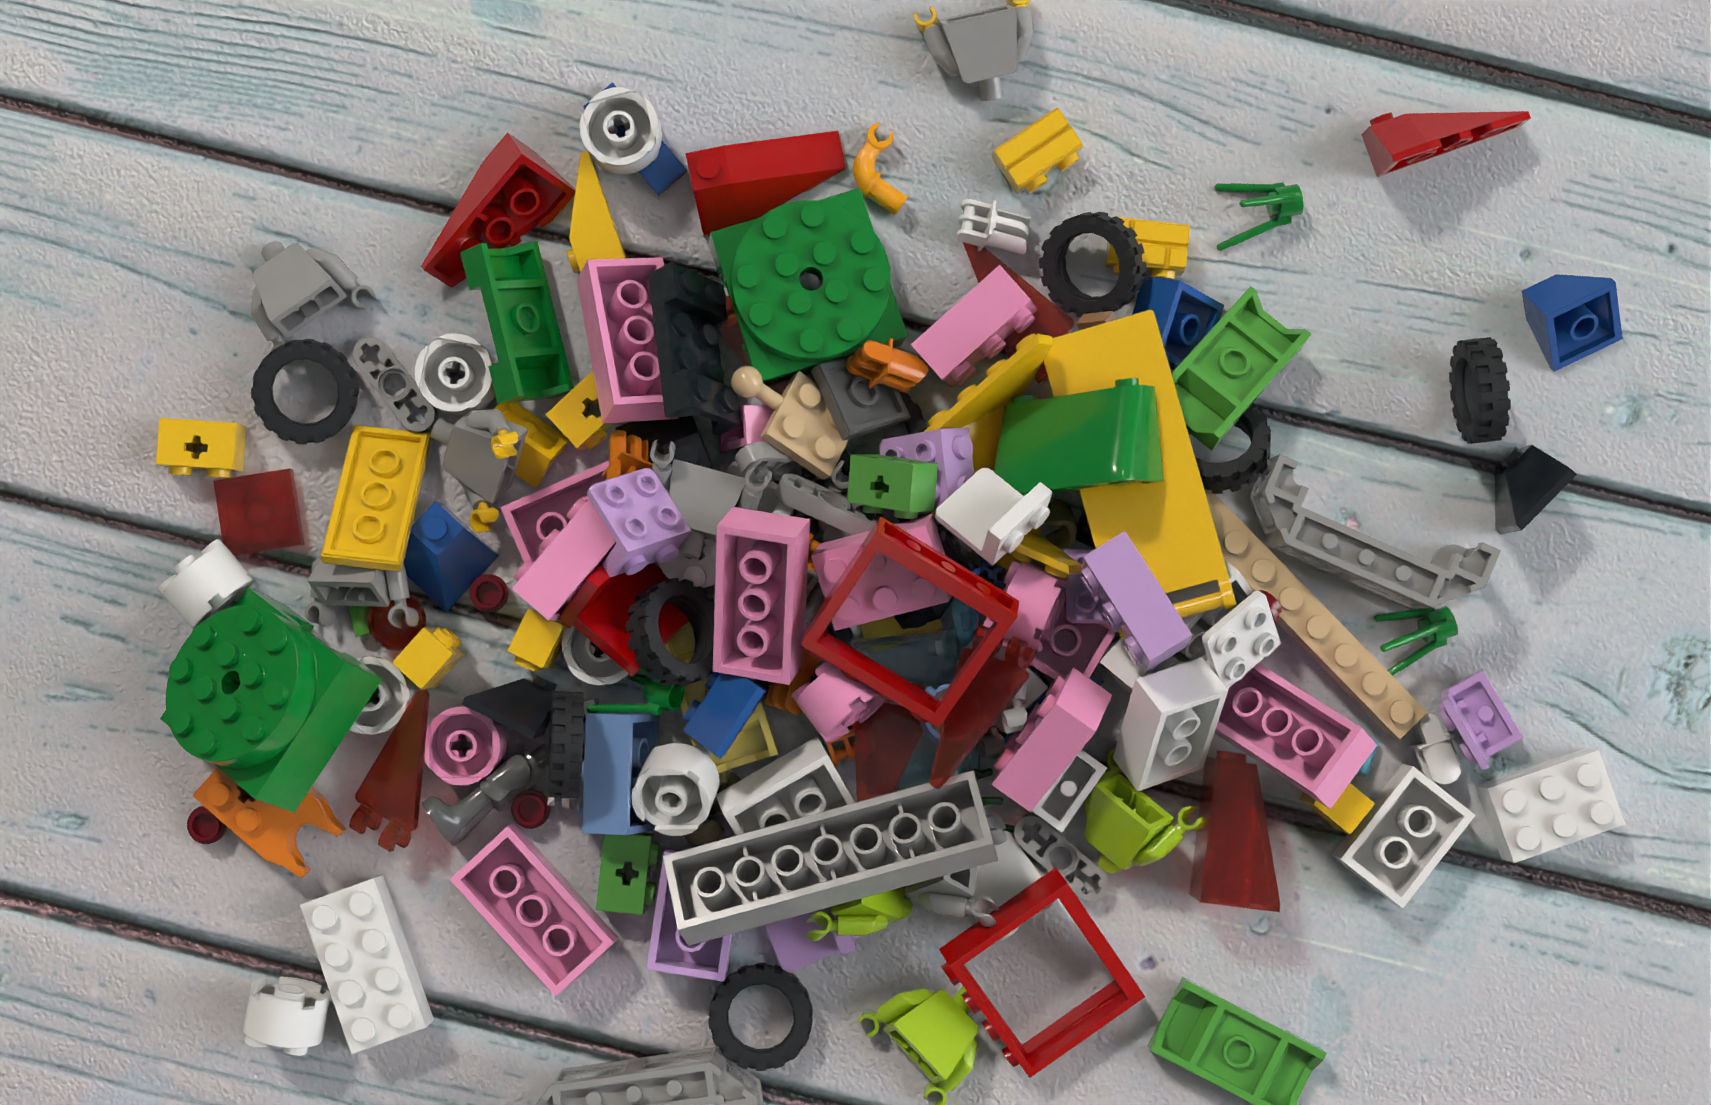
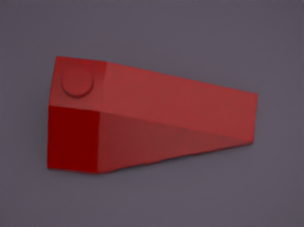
M1529 111L1408 113L1395 118L1392 112L1370 120L1371 126L1361 135L1377 177L1516 129L1525 124L1531 117Z
M838 131L723 145L685 153L704 237L710 236V232L757 219L846 169Z
M507 132L480 165L422 263L421 268L453 288L466 279L460 252L480 243H487L488 249L505 248L508 245L511 247L517 245L522 241L521 236L538 225L542 228L553 221L575 195V188L534 150Z

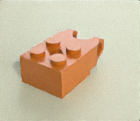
M218 767L192 795L262 858L286 867L300 878L305 877L311 871V868L306 864L297 848L296 837L300 828L305 824H311L320 829L327 830L336 837L341 836L346 831L345 826L335 817L327 799L313 785L295 813L251 798L244 789Z

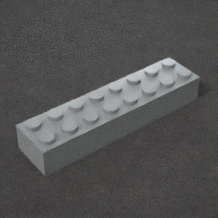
M969 771L664 855L663 860L677 929L687 945L690 946L996 862L998 857L974 771Z

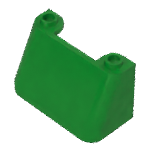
M1139 378L1116 380L1114 388L1035 400L1034 395L1016 396L1011 398L1012 404L1004 407L994 473L1023 496L1027 495L1040 482L1049 488L1052 493L1108 485L1121 486L1127 483H1134L1135 481H1140L1142 484L1164 481L1155 386L1139 385Z

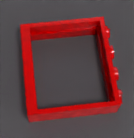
M880 516L806 627L800 645L805 647L807 652L815 659L820 661L826 660L840 668L841 672L850 680L865 683L875 689V692L882 699L900 704L908 709L917 720L924 723L930 722L939 728L1016 620L1019 600ZM878 551L995 621L940 700L825 632V629Z
M1056 867L999 906V910L989 913L996 921L994 926L985 927L978 921L939 948L946 960V963L941 968L948 976L953 986L961 982L966 989L961 996L974 1014L980 1010L987 1019L981 1023L994 1042L1000 1038L1002 1039L1006 1047L1001 1051L1013 1068L1020 1064L1029 1078L1145 998L1137 983ZM1059 899L1114 981L1030 1040L1021 1044L965 964Z

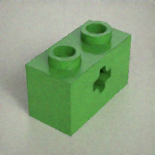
M880 454L851 455L847 502L863 505V512L886 513V509L894 510V517L917 519L918 512L934 511L938 463Z
M643 832L631 835L604 834L596 910L643 915L647 905L653 906L656 882H649L651 866H658L660 843H653L654 833ZM628 862H632L633 870L639 871V875H635L630 882L626 881V874L620 873L619 870L624 868Z

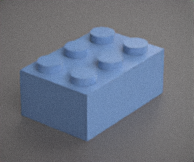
M586 713V721L583 723L585 756L582 762L581 782L584 784L583 800L579 806V820L582 823V833L631 835L655 831V825L646 819L643 822L635 813L632 805V790L649 753L654 747L659 746L660 715L656 716L649 713Z

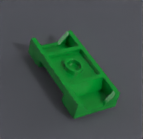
M538 241L499 249H488L487 243H480L460 252L469 290H481L495 345L498 363L488 367L497 403L504 404L552 399L569 393L574 386Z

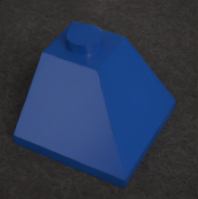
M1556 274L1522 290L1526 320L1553 372L1623 339L1616 282L1612 278Z
M435 501L411 527L404 566L407 577L445 612H448L499 555L443 503Z

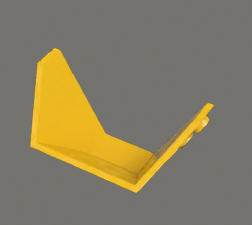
M1038 333L1037 335H1028L1022 339L1015 347L1017 350L1015 354L1008 360L1002 359L993 364L986 371L987 378L978 385L974 384L964 389L957 396L959 402L949 410L944 409L935 414L928 421L929 427L924 432L936 429L969 428L970 440L973 445L974 474L981 468H989L994 472L1004 407L1012 404V397L1024 395L1053 346L1052 336ZM1041 526L1037 529L1032 528L1024 536L1019 546L1009 553L1010 556L1024 562L1032 563L1033 559L1046 564L1044 568L1046 572L1061 578H1067L1068 574H1081V564L1044 538L1041 534Z

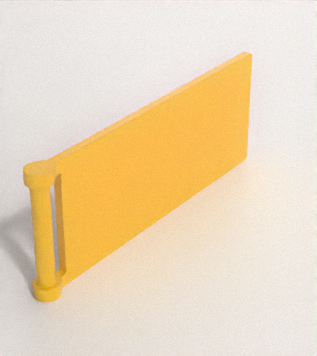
M1147 310L1052 338L1053 346L1044 359V364L1053 397L1114 388L1116 380L1139 378V385L1155 386L1164 481L1148 484L1135 481L1134 483H1127L1121 486L1108 485L1079 489L1095 548L1125 531L1166 594L1217 580L1220 591L1173 604L1181 618L1225 607V610L1235 608L1237 606L1154 311ZM1119 629L1120 638H1126L1121 629Z

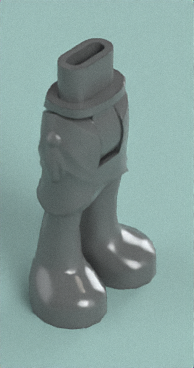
M545 743L531 753L526 748L523 750V756L513 755L503 761L493 773L480 781V784L471 794L455 804H446L435 796H431L422 802L433 823L453 847L464 840L494 808L500 812L507 802L530 788L543 776L542 769L549 765V749Z

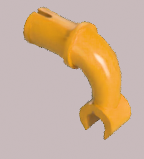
M878 122L869 128L865 137V144L858 151L854 159L852 173L856 186L861 189L863 199L866 197L870 198L895 216L908 196L880 178L881 173L875 171V160L878 154L885 152L893 140L892 131L887 140L877 142L874 133L881 123Z

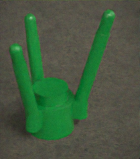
M1284 182L1275 184H1216L1214 186L1216 191L1266 193V197L1241 200L1239 205L1243 208L1266 205L1268 214L1270 216L1276 215V218L1219 243L1217 250L1222 251L1277 226L1291 224V216L1303 213V196L1299 185L1285 186Z
M1444 606L1436 610L1434 607L1374 616L1375 622L1422 617L1421 620L1417 621V631L1380 646V650L1386 652L1421 638L1425 642H1429L1388 669L1387 671L1392 676L1434 649L1447 645V639L1458 634L1455 617L1448 607Z
M642 667L638 672L646 675L647 670ZM635 674L633 677L630 675L628 677L629 680L644 685L643 698L648 701L647 704L588 705L586 710L590 713H649L659 716L663 709L675 711L679 708L684 697V686L675 688V685L667 687L661 685L658 679L652 680Z

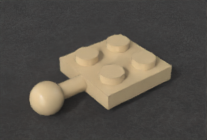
M743 366L737 369L731 379L734 392L744 398L756 397L774 409L760 438L822 480L830 477L848 440H842L817 383L802 372L797 371L791 376L781 396L763 384L760 372L754 367Z

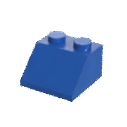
M1144 276L1132 315L1147 310L1154 311L1169 367L1175 370L1218 323L1224 305L1180 280Z
M715 672L709 676L704 684L709 689V692L700 703L695 699L682 719L688 723L683 731L721 759L727 753L768 689L751 678Z

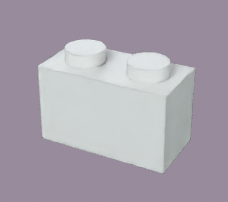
M1081 750L1032 811L1063 832L1107 767Z

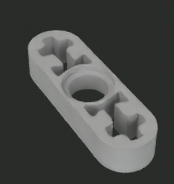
M371 336L360 339L353 348L355 364L407 429L421 433L430 431L438 420L436 407L423 397L416 381L386 343ZM368 346L373 349L380 348L377 357L383 365L388 366L390 361L394 364L392 367L384 369L377 379L374 377V374L380 372L379 368L371 361H366L365 363L363 361L367 356L364 350ZM394 374L402 375L406 382L405 390L397 396L389 395L385 389L386 380ZM414 391L417 393L416 397L411 398L414 405L420 409L426 407L428 409L424 414L427 420L424 424L417 421L411 423L410 419L414 414L406 404H403L401 409L397 406V404L408 400Z
M767 442L751 443L740 449L735 456V460L744 478L751 466L757 464L753 472L757 480H764L769 470L773 474L771 479L773 481H780L784 474L798 475L812 482L821 479Z
M782 475L775 491L776 498L783 504L851 535L872 530L880 516L886 519L880 513L863 512V505L847 502V497L798 475Z
M1027 814L1021 816L1015 822L1013 836L1018 845L1048 871L1055 868L1049 861L1051 851L1061 846L1069 849L1072 856L1071 862L1067 867L1058 869V871L1078 897L1082 900L1093 902L1101 899L1106 894L1108 879L1105 873L1042 818L1034 814ZM1035 822L1038 823L1040 827L1037 832L1046 841L1050 834L1056 837L1055 840L1046 845L1042 856L1036 853V850L1040 849L1041 846L1034 839H1029L1027 842L1022 840L1025 833L1021 828L1025 823L1030 826L1034 825ZM1080 859L1085 862V865L1079 868L1089 877L1094 874L1099 876L1096 883L1100 887L1096 892L1091 889L1085 893L1082 892L1081 889L1084 884L1075 875H1073L1071 881L1065 878V876L1076 869Z

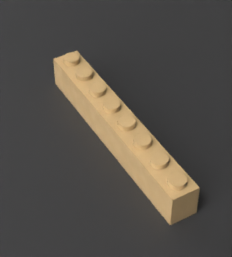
M1205 489L1224 560L1239 570L1253 591H1267L1278 600L1282 607V612L1279 614V621L1277 623L1389 738L1400 740L1428 712L1215 494H1212V490Z

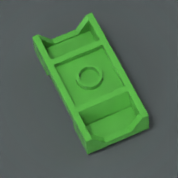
M1251 286L1171 373L1188 433L1211 451L1233 428L1241 415L1279 372L1281 373L1300 352L1311 336V333L1306 329H1287L1266 313L1262 308L1257 291Z
M1183 976L1147 1045L1150 1051L1254 1105H1297L1298 1098L1311 1072L1324 1060L1327 1054L1320 1047L1271 1024Z

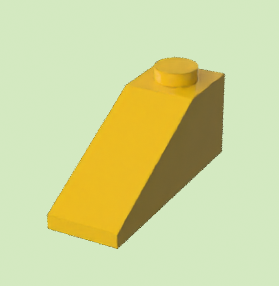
M588 151L580 153L569 234L572 249L566 251L574 273L581 272L587 260L627 259L593 159Z

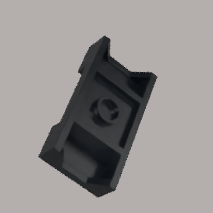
M670 262L648 274L665 417L671 419L700 415L711 420L713 434L719 436L742 425L740 399L733 388L725 385L723 381L724 371L721 366L719 334L716 327L717 324L728 319L726 293L723 284Z

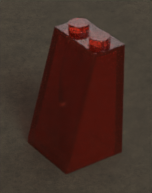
M1217 750L1216 757L1207 756L1204 765L1198 819L1206 817L1207 822L1204 828L1196 833L1189 895L1201 903L1280 912V898L1257 764L1247 762V754Z

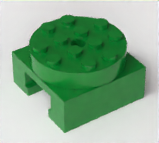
M860 188L820 200H802L787 203L774 208L760 218L710 232V251L720 282L724 288H727L744 341L741 348L746 364L760 372L763 384L769 387L789 381L791 376L797 371L808 375L812 373L811 370L816 365L854 355V352L862 348V345L868 340L885 344L892 338L893 348L902 346L908 337L891 286L888 258L882 243L873 230ZM806 271L807 274L817 276L821 280V286L814 291L806 290L800 284L799 278Z
M247 587L234 607L219 611L203 623L198 624L182 645L169 667L165 699L166 710L160 719L170 727L175 739L185 751L201 760L213 763L254 799L295 813L375 692L382 678L355 657L330 648L311 633L314 626L290 607Z

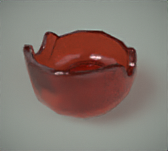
M409 594L410 597L406 598L407 607L415 609L419 616L418 624L415 627L407 625L405 613L401 617L402 628L394 627L389 622L388 613L395 606L394 600L390 601L388 607L370 606L367 613L368 631L380 647L391 651L404 650L421 629L426 627V613L417 597Z

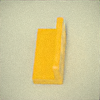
M517 402L498 404L494 409L500 410L506 421L528 429L515 475L536 488L541 483L549 465L565 450L569 439Z

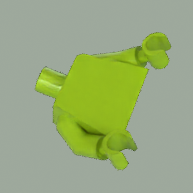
M1115 749L1111 750L1106 758L1109 768L1103 773L1084 800L1087 821L1084 836L1086 841L1101 852L1098 866L1107 873H1117L1120 869L1126 870L1136 864L1142 867L1164 858L1184 840L1182 835L1187 830H1201L1207 822L1206 817H1200L1193 825H1190L1188 817L1197 807L1188 806L1180 810L1178 813V823L1173 826L1171 823L1174 817L1142 791H1137L1130 781L1119 774H1124V772L1113 759Z
M905 887L835 905L831 907V913L837 916L836 920H831L828 914L821 911L815 912L806 920L807 923L815 922L821 927V930L809 931L806 937L812 941H819L828 932H836L837 936H865L885 930L889 923L906 918L912 911L913 903L911 899L904 896Z
M963 986L953 997L943 989L931 992L926 988L901 992L878 1006L877 1012L871 1010L864 1012L857 1021V1024L865 1018H870L874 1021L875 1029L870 1030L865 1035L867 1037L874 1036L881 1029L883 1022L887 1024L883 1030L930 1080L924 1088V1099L933 1091H938L942 1094L935 1102V1105L946 1104L947 1091H953L972 1071L977 1049L975 1036L979 1031V1027L968 1016L971 1009L961 996L966 991Z

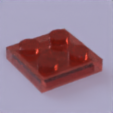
M282 469L213 481L222 542L234 556L305 545L293 469Z

